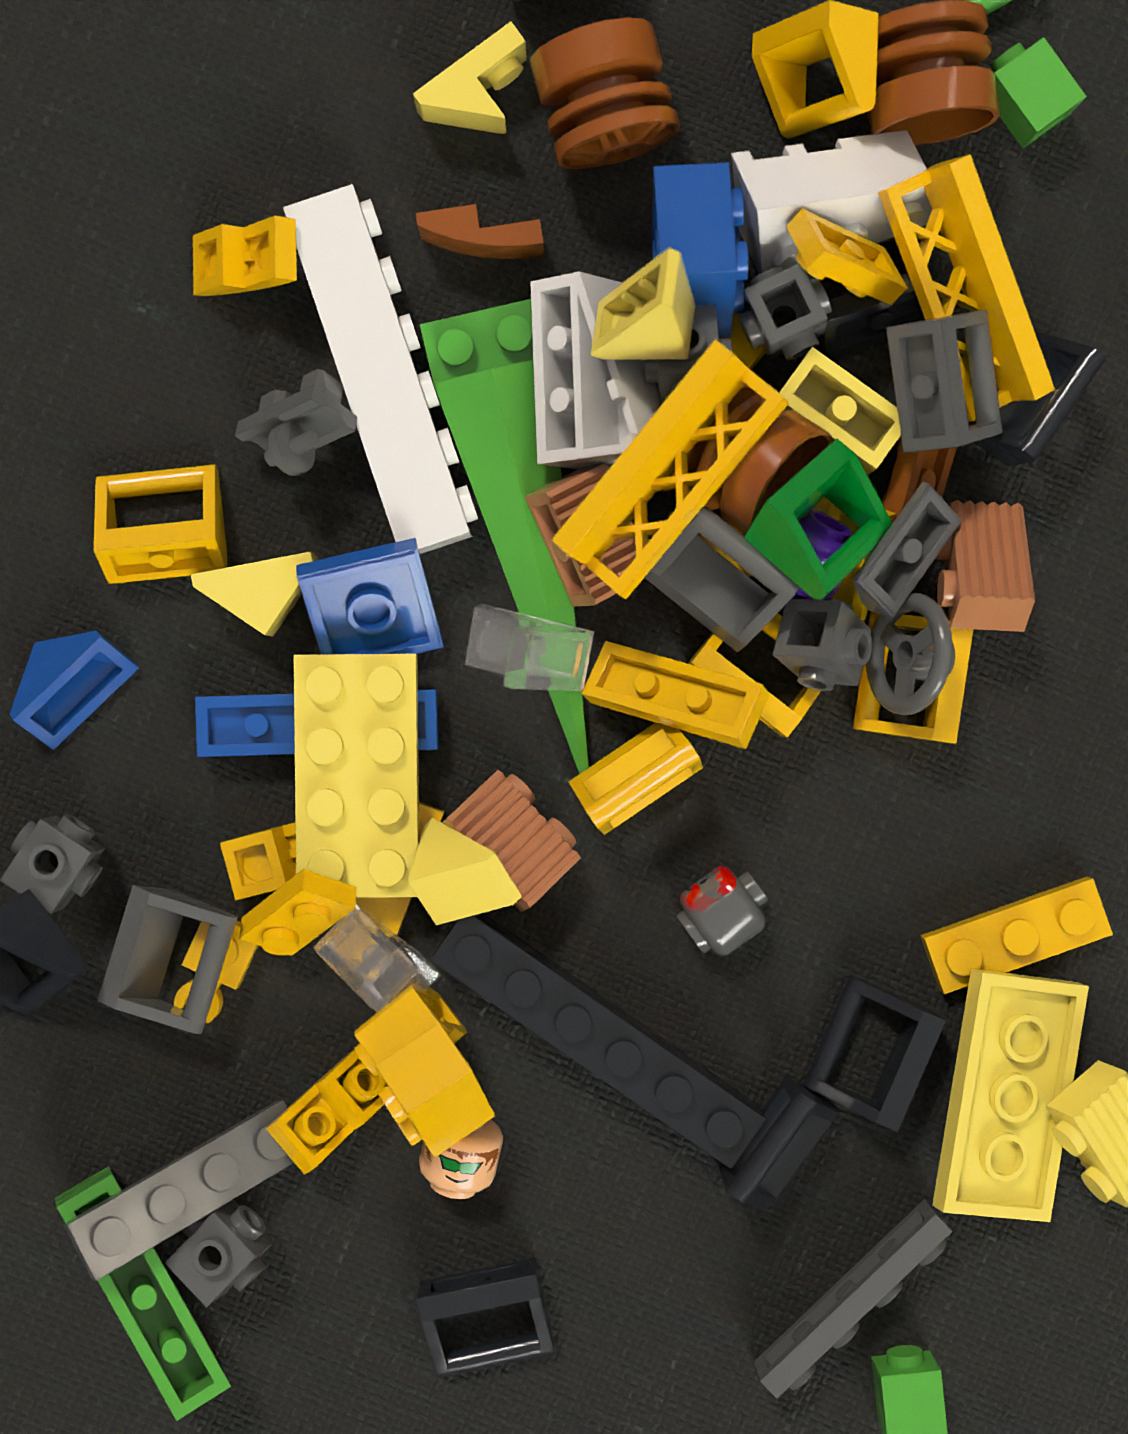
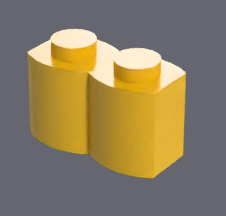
M412 983L355 1030L354 1035L360 1043L354 1047V1050L364 1066L373 1075L378 1077L380 1073L375 1065L436 1024L440 1023L453 1044L463 1037L467 1030L439 993L430 987L423 989L418 984Z

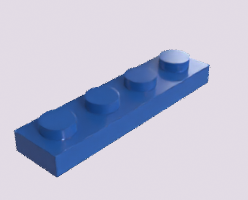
M418 690V750H438L437 690ZM294 694L195 697L197 757L295 754Z

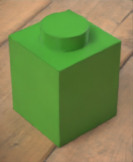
M1044 37L1026 50L1021 43H1017L990 65L996 78L1000 118L1022 149L1071 115L1087 97Z
M901 1345L888 1349L887 1355L871 1356L878 1426L881 1433L948 1434L942 1373L931 1351H923L918 1346Z

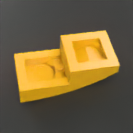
M272 216L246 227L221 224L193 235V295L215 296L234 294L297 281L296 219Z
M296 822L220 843L235 900L275 891L296 875Z

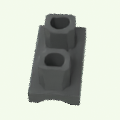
M316 369L303 376L300 391L293 395L287 391L275 389L261 396L258 412L238 421L235 436L241 441H252L265 450L264 458L269 466H277L282 472L290 476H297L313 467L315 449L355 432L357 416L341 405L343 384L324 370Z

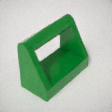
M837 438L766 501L744 536V539L809 596L819 600L824 598L876 548L893 523L857 455ZM826 497L855 522L860 529L821 564L798 521Z

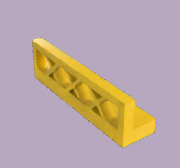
M971 155L940 162L878 191L925 320L951 316L955 304L970 312L987 309L996 384L999 389L997 391L999 408L1012 401L1037 400L1053 392L1055 387ZM923 186L932 208L926 228L910 222L901 198ZM933 247L947 252L951 259L953 270L947 287L932 281L927 268ZM957 340L968 422H973L976 418L967 348L965 343Z
M715 339L557 532L552 541L569 556L586 565L619 596L627 599L789 402L749 370L730 350ZM744 384L766 400L749 421L728 424L727 405ZM716 419V426L710 427ZM736 436L729 444V437ZM717 439L718 459L710 469L704 472L688 474L687 453L696 442ZM675 469V476L668 477ZM695 485L691 492L688 493V486ZM676 488L677 508L667 521L647 523V502L658 490ZM635 518V525L628 526L630 522ZM655 534L648 542V535ZM635 537L636 558L619 577L600 559L616 539Z

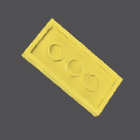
M417 654L294 655L296 874L304 868L357 887L356 898L417 897L408 883L419 844Z
M971 968L932 1206L943 1213L1050 1222L1062 1146L1052 1132V1128L1058 1123L1052 1119V1114L1046 1109V1105L1074 1081L1089 986L1073 981Z

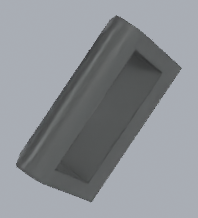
M987 309L886 328L903 452L958 447L1003 433ZM963 327L976 424L969 426L956 329Z
M706 505L702 507L644 577L736 652L744 648L800 588L745 540L743 535ZM700 533L702 536H704L707 540H709L712 544H714L717 548H719L722 552L729 556L733 561H735L738 565H740L743 569H745L748 573H750L753 577H755L758 581H760L763 585L770 589L771 592H766L752 579H750L747 575H745L742 571H740L737 567H735L732 563H730L727 559H725L722 555L715 551L711 546H709L706 542L699 538L697 534Z
M133 885L97 1001L122 1012L187 1032L202 1034L238 917L173 889ZM186 916L209 923L210 927L185 1008L182 1010L158 999L182 918Z

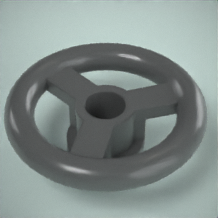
M910 593L893 618L882 614L878 615L871 629L872 652L866 664L867 677L874 696L884 708L899 715L915 714L930 705L941 692L955 662V648L952 642L950 625L945 613L930 597L920 593ZM911 611L919 612L926 618L929 626L916 636L905 635L895 625L896 621L905 613ZM885 646L893 652V662L897 668L894 691L891 689L885 674ZM915 680H923V685L914 693Z

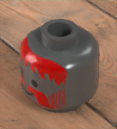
M720 866L681 894L680 904L683 910L676 916L703 954L712 949L715 953L725 956L762 931L765 926V917L759 907L767 902L768 899L748 871L737 877L729 868Z

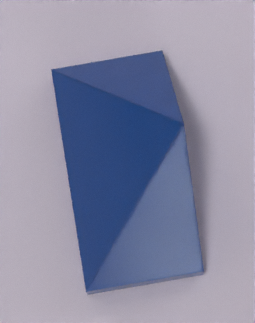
M98 631L35 642L9 714L13 721L54 750L129 679L139 667L130 657Z

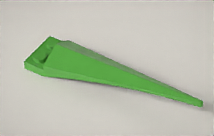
M531 299L420 324L433 385L580 774L589 768L574 607H572L525 499L527 494L562 478L561 467L537 464Z

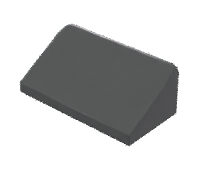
M922 482L852 580L862 604L869 611L893 618L962 521L929 483Z

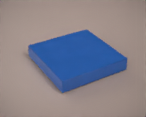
M416 538L296 565L297 579L321 655L418 654L444 648L441 630Z

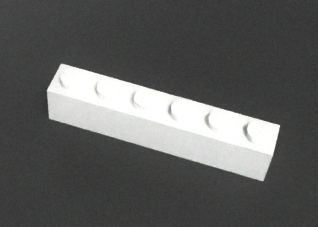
M351 184L283 207L287 218L296 219V247L351 411L357 416L356 426L395 542L416 538L419 552L422 554L472 537L468 523L478 520V516L467 485L455 488L448 466L459 463L448 428L436 431L429 409L439 406L440 403L429 371L420 374L416 372L410 352L421 347L410 314L400 317L397 315L391 295L402 290L391 258L389 256L379 260L372 238L382 235V231L371 199L359 202L354 186Z

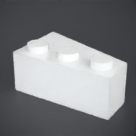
M903 130L838 139L835 145L836 149L811 153L806 152L803 144L789 145L784 147V156L753 160L750 151L731 153L734 187L742 188L744 218L743 226H739V231L743 240L747 243V249L758 273L761 274L777 266H783L786 270L799 263L796 259V253L799 250L786 226L802 208L875 243L894 237L878 191L927 169L908 131ZM923 186L901 197L910 222L920 227L927 225L932 211Z
M574 272L530 282L538 465L580 469L601 463L612 466L661 406L656 384L646 383L644 359L601 360L590 355L598 302L621 285L622 282L583 272Z

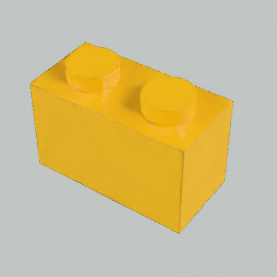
M440 1023L375 1065L388 1085L377 1092L411 1146L423 1140L434 1158L495 1117L473 1071Z

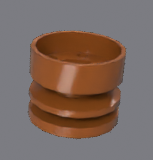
M943 0L909 6L878 17L876 83L882 85L876 88L875 106L870 111H867L870 135L907 130L914 145L917 146L959 138L982 130L998 119L1000 108L995 74L991 69L975 66L987 59L992 51L991 41L984 35L988 28L987 11L982 4L968 0Z
M626 17L589 24L557 36L539 47L530 57V66L541 104L549 108H561L547 120L550 137L558 140L554 143V153L558 166L565 169H588L624 162L668 142L679 132L680 123L677 112L668 106L672 98L670 87L662 82L651 81L662 71L663 65L652 23L642 18Z
M744 384L727 405L728 424L749 421L766 400ZM794 410L782 411L705 505L710 510L720 508L722 518L746 534L766 501L833 442L832 435ZM716 419L710 427L716 426ZM736 436L729 437V444ZM717 439L696 442L687 453L688 474L704 472L710 469L718 459ZM675 469L672 471L671 476H675ZM695 485L688 486V493L691 492Z

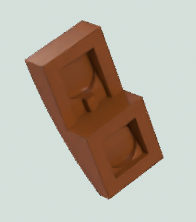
M476 204L416 213L421 239L438 247L461 254L493 259L544 257L540 219L480 228Z

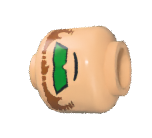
M490 1119L435 1158L423 1142L419 1166L423 1176L430 1182L431 1188L435 1192L449 1198L466 1199L474 1196L476 1192L489 1187L496 1174L503 1144L501 1129Z

